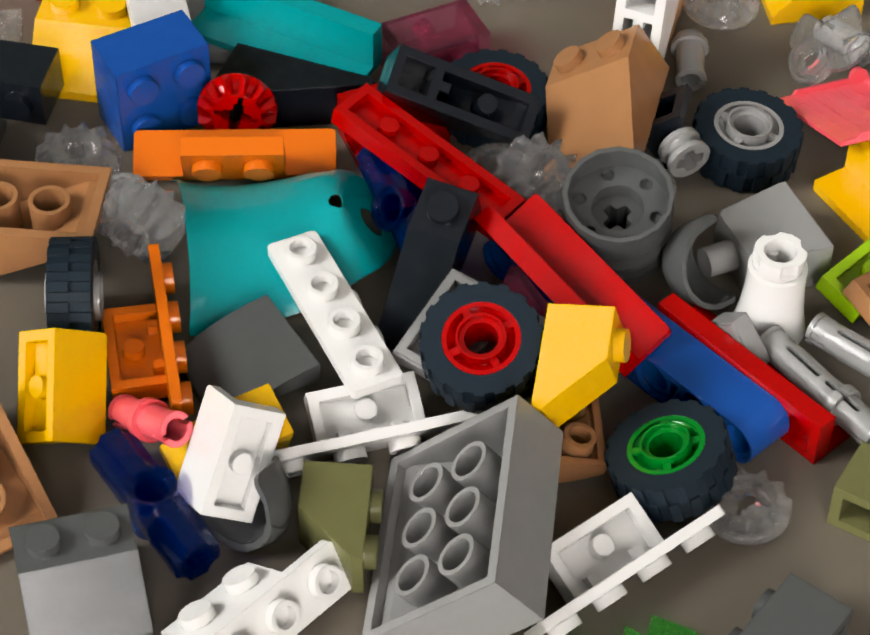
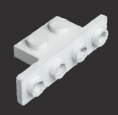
M308 231L269 244L267 247L268 257L350 396L358 399L401 384L402 370L386 346L380 329L373 325L363 308L358 293L351 289L316 231Z
M414 371L402 373L401 384L358 399L352 398L344 385L305 393L303 399L314 442L275 450L273 457H279L288 478L302 475L304 460L323 462L333 459L334 462L357 464L368 459L367 452L388 448L390 455H399L421 444V440L433 438L484 411L471 413L462 410L426 418Z
M630 492L552 542L549 578L567 604L523 634H567L583 623L577 615L578 611L592 603L599 613L628 593L622 582L637 573L644 583L672 564L666 553L678 545H681L687 554L715 536L716 534L710 527V524L726 513L718 504L664 540L633 493Z
M320 540L282 572L250 562L231 569L224 575L220 585L204 598L186 605L179 612L178 618L161 631V634L297 635L351 589V586L333 542Z

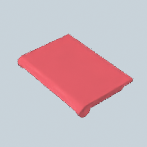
M860 66L854 67L849 72L848 78L795 89L791 95L780 97L787 106H791L796 111L798 119L801 118V121L840 147L870 140V76L868 71Z

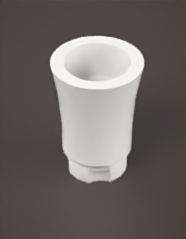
M779 232L775 235H763L756 241L753 253L748 260L745 282L734 312H747L759 337L768 328L779 326L793 341L799 344L806 330L804 299L808 274V253L802 248L801 240L792 234Z

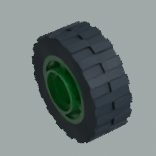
M669 399L668 402L648 404V407L640 411L637 409L629 414V418L624 422H620L614 428L615 433L613 436H609L606 446L608 450L604 452V460L617 497L621 499L632 492L652 522L663 523V521L672 520L673 522L684 521V518L697 517L705 513L704 510L712 505L715 507L722 501V496L731 490L734 485L732 480L734 476H737V458L724 419L721 415H716L715 409L709 405L706 407L700 405L699 401Z

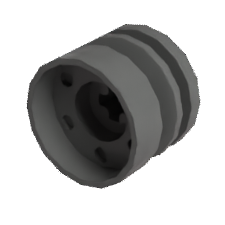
M621 146L597 149L579 159L566 176L562 191L563 220L628 286L638 284L653 276L662 266V249L672 234L675 192L671 176L657 159L641 150Z

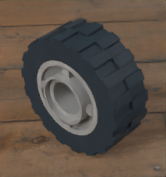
M740 87L739 89L727 88L722 89V92L708 95L707 100L701 101L697 106L692 127L698 131L701 140L710 149L709 159L699 169L700 174L705 179L709 178L715 182L714 184L719 187H727L733 189L732 191L741 193L742 191L759 193L761 190H765L778 183L787 182L790 179L791 173L795 171L804 138L801 118L798 119L796 111L791 106H787L784 100L777 96L773 97L767 94L768 92L762 90L755 91L745 87Z
M96 236L51 237L49 239L44 279V309L47 328L101 332V321L104 314L103 275L100 271V257Z

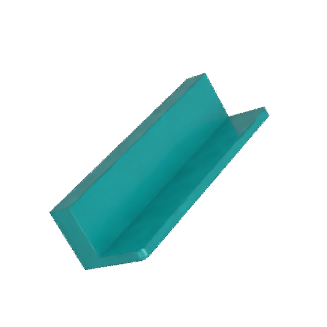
M204 0L205 8L192 21L207 43L231 52L237 43L369 77L382 62V23L315 0Z

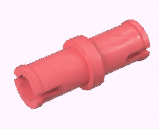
M120 394L110 402L108 407L109 420H115L112 423L114 427L128 430L135 439L145 443H156L159 441L166 446L178 448L188 442L193 432L192 421L185 420L189 417L186 413L179 410H171L165 402L153 397L138 399L130 394Z

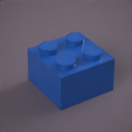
M183 10L90 41L99 115L124 152L133 149L134 133L137 130H185L200 124L198 123L197 112L198 98L204 86L211 81L209 44Z

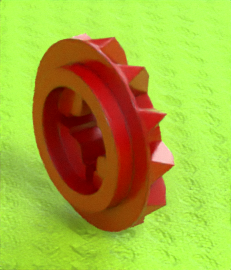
M242 73L224 74L211 80L202 89L197 102L198 123L202 124L206 130L271 129L273 124H276L277 102L270 88L261 80ZM243 98L242 106H244L243 110L246 115H241L236 124L231 123L230 112L227 110H232L234 104H237L238 99Z

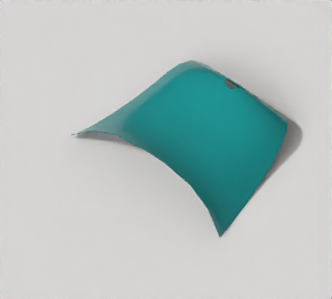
M337 169L248 185H199L181 180H172L178 182L185 214L190 276V336L199 335L226 315L265 295L269 296L285 318L301 313L268 257L267 247L271 243L308 231H316L350 286L382 267L390 259L396 248L397 240L395 233L365 180L353 171ZM339 195L342 200V207L330 205L329 199L331 196ZM362 208L367 209L376 217L382 228L381 236L376 235L367 227L361 216Z

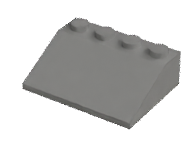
M516 395L391 459L384 499L383 519L379 529L377 570L372 571L362 635H511L544 620L563 431L520 395Z

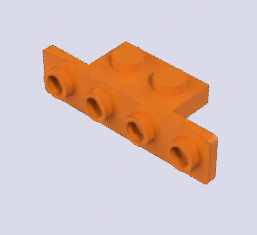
M332 128L137 130L134 133L133 174L140 175L146 181H265L336 170V131Z
M159 243L149 244V267L154 303L104 309L102 324L103 332L107 335V363L112 400L120 394H130L138 399L145 397L156 399L168 398L171 410H179L187 415L194 414L191 381L180 382L179 374L188 373L184 340H173L174 333H181L178 300L167 301L168 294H175L172 262H161Z

